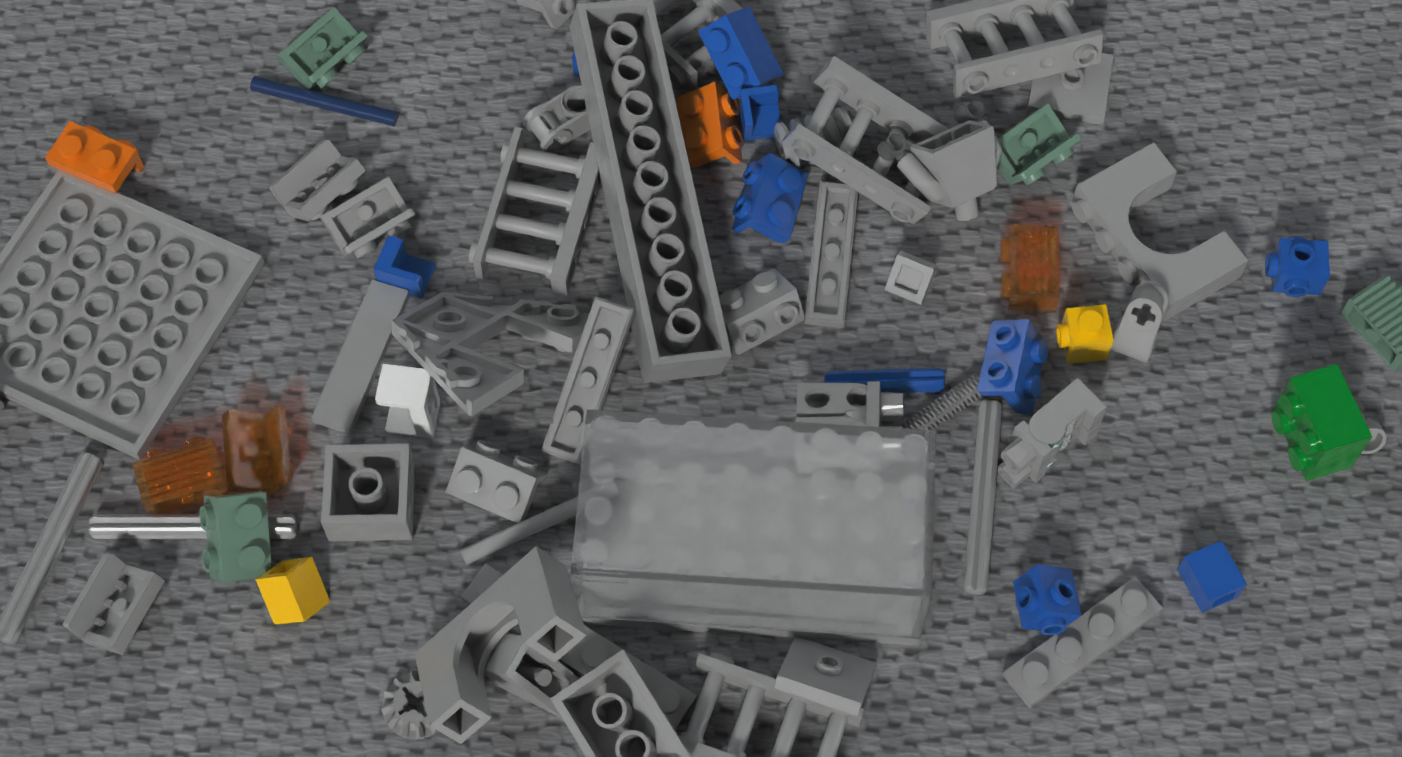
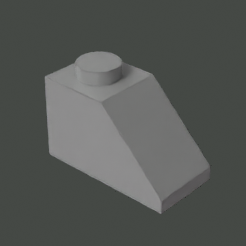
M505 633L494 647L484 673L487 678L502 689L560 718L562 717L550 698L580 679L560 662L554 663L524 644L521 635Z

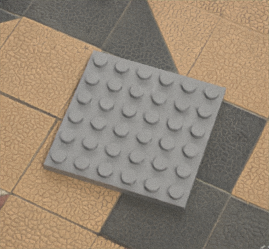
M58 169L0 253V395L141 460L265 264L262 255L118 192L115 194Z

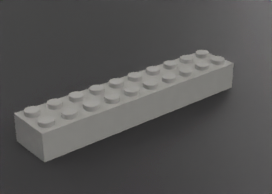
M653 0L577 3L570 24V32L627 307L636 311L631 326L643 383L721 374L731 359L732 354Z

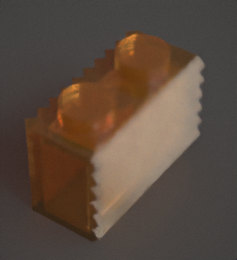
M1014 223L1010 225L1007 238H1001L999 259L1000 262H1007V273H1001L1000 297H1007L1008 310L1056 312L1060 299L1058 226H1041L1039 224L1035 226L1029 224L1026 226Z
M194 437L186 440L182 445L183 447L170 451L163 449L151 450L146 452L141 460L132 462L141 502L148 514H167L203 503L204 495L214 494L222 496L232 494L221 452L214 438Z

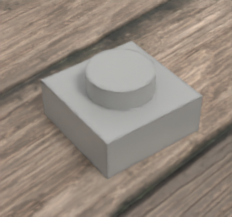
M900 251L896 256L884 290L921 305L927 295L937 265Z

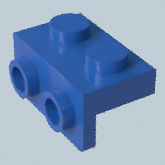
M772 153L767 154L756 162H751L742 177V181L745 183L742 195L733 207L735 218L732 230L740 233L750 227L776 242L785 243L789 241L808 173Z
M1029 319L994 320L991 323L977 387L978 392L982 396H1003L1013 410L1021 414H1033L1035 399H1038L1041 393L1040 374L1042 364L1048 358L1047 342Z

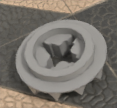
M411 670L407 675L395 677L388 690L384 691L381 708L388 727L395 734L413 740L427 738L438 732V730L429 726L428 717H424L421 712L418 713L415 709L409 712L405 711L409 706L406 691L416 698L423 696L419 673ZM423 701V705H424V708H425L424 710H425V713H426V715H427L426 707H425V702Z

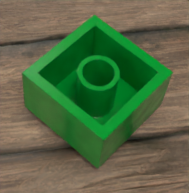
M1338 364L1291 377L1274 406L1271 415L1274 429L1279 435H1285L1290 446L1288 456L1292 467L1296 471L1301 470L1306 481L1352 468L1372 438L1370 430Z

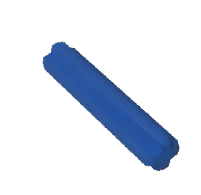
M942 368L828 371L825 373L824 383H860L867 385V382L880 381L881 392H941L945 386V375Z

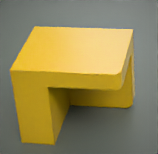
M313 557L282 560L255 579L274 624L305 622L330 601Z

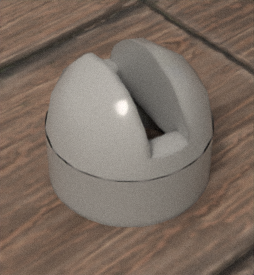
M1365 418L1364 420L1372 438L1361 454H1372L1379 451L1385 445L1387 436L1377 421Z

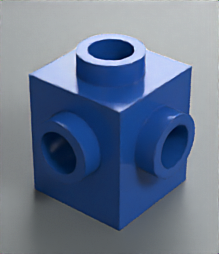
M1301 236L1280 238L1273 253L1267 254L1265 262V274L1267 277H1271L1272 292L1285 293L1292 297H1300L1306 294L1320 295L1330 278L1328 241L1307 240Z
M1037 564L1013 581L1021 628L1037 630L1043 635H1056L1065 631L1067 625L1082 616L1072 569Z

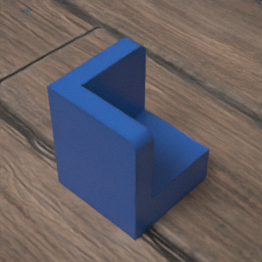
M778 85L740 89L739 115L744 141L775 137L774 127L776 123L781 122L778 107Z
M388 235L373 269L377 281L409 290L410 295L423 298L436 266L433 262L407 255L403 239Z
M1221 541L1184 556L1177 569L1202 613L1238 598L1247 585L1227 548Z

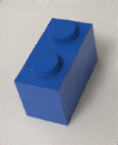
M750 6L726 14L698 31L732 100L739 98L740 89L766 86L784 76Z

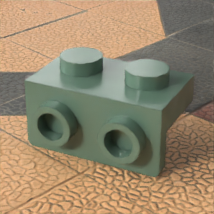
M333 7L280 52L277 59L303 87L310 90L317 84L322 89L338 75L335 68L345 60L350 65L365 52L366 49L362 44L368 35L364 30L358 33L340 12Z
M1048 103L997 138L1002 146L998 169L1010 185L1021 181L1025 185H1029L1046 173L1042 167L1053 161L1056 165L1070 157L1075 152L1072 146L1082 138L1078 132L1072 135L1067 133Z
M256 491L222 496L214 494L204 495V506L200 507L199 518L201 527L206 531L207 548L203 550V565L205 571L210 574V578L223 583L260 577L271 569L266 492Z

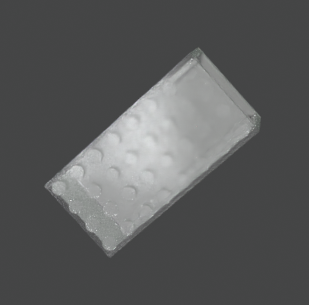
M587 409L571 565L573 591L583 624L789 638L797 636L804 639L919 646L932 598L936 430Z

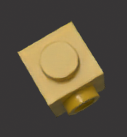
M1106 304L1066 308L1062 323L1056 326V338L1058 347L1064 348L1067 364L1107 360L1114 339Z

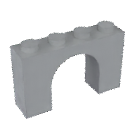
M1153 142L1077 184L1072 199V210L1081 223L1087 222L1093 229L1099 248L1103 252H1110L1118 262V270L1126 282H1134L1137 286L1145 281H1154L1164 286L1169 295L1168 305L1162 318L1163 321H1166L1241 278L1248 259L1225 231L1195 248L1179 254H1165L1154 251L1136 238L1129 224V214L1137 207L1171 189L1177 173L1176 169ZM1144 304L1145 307L1151 308L1150 305Z
M535 546L415 653L429 726L462 744L492 718L484 685L486 664L498 641L517 624H519L524 644L554 663L587 636L568 570L564 564Z

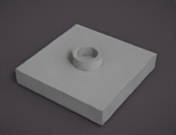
M1102 53L1101 63L1032 80L1027 112L1033 113L1041 106L1049 103L1059 118L1103 125L1114 55Z
M795 636L779 670L774 688L844 713L858 716L877 663Z

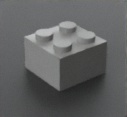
M410 444L325 445L321 525L328 541L412 540L415 460Z

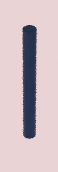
M257 76L252 78L250 89L254 92L395 127L399 118V112Z

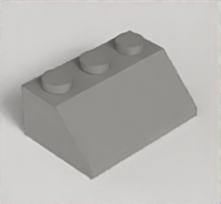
M624 649L550 698L586 757H692Z

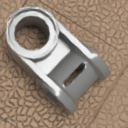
M574 85L567 88L564 92L546 103L534 107L525 115L523 126L527 131L533 132L541 142L540 149L543 152L554 153L568 145L573 139L591 130L587 109L581 112L574 111L577 108H586L582 85Z
M1145 281L1136 286L1125 313L1119 320L1113 335L1114 342L1110 350L1147 364L1169 301L1168 292L1163 285L1154 281ZM1143 304H1148L1151 308L1145 307Z

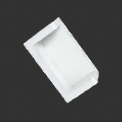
M382 364L375 400L378 405L390 407L385 426L386 432L389 434L433 439L441 403L433 377L422 368Z

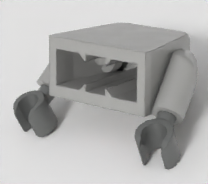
M972 101L968 105L962 103L954 110V118L959 125L910 146L911 153L907 154L905 152L906 140L901 134H892L889 137L896 151L892 150L884 141L878 145L877 151L884 160L892 161L897 159V167L928 200L944 206L954 207L957 220L967 221L979 216L976 197L994 190L997 185L996 172L1002 153V146L994 134L993 126L989 125L986 120L982 121L981 119L985 111L984 105L979 101Z

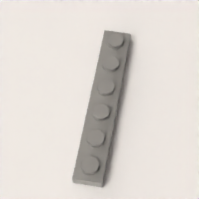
M485 563L462 594V601L470 605L503 574ZM519 624L509 630L515 635H521ZM585 625L587 636L558 660V662L581 677L622 650V648ZM627 652L670 723L677 731L697 701V695Z

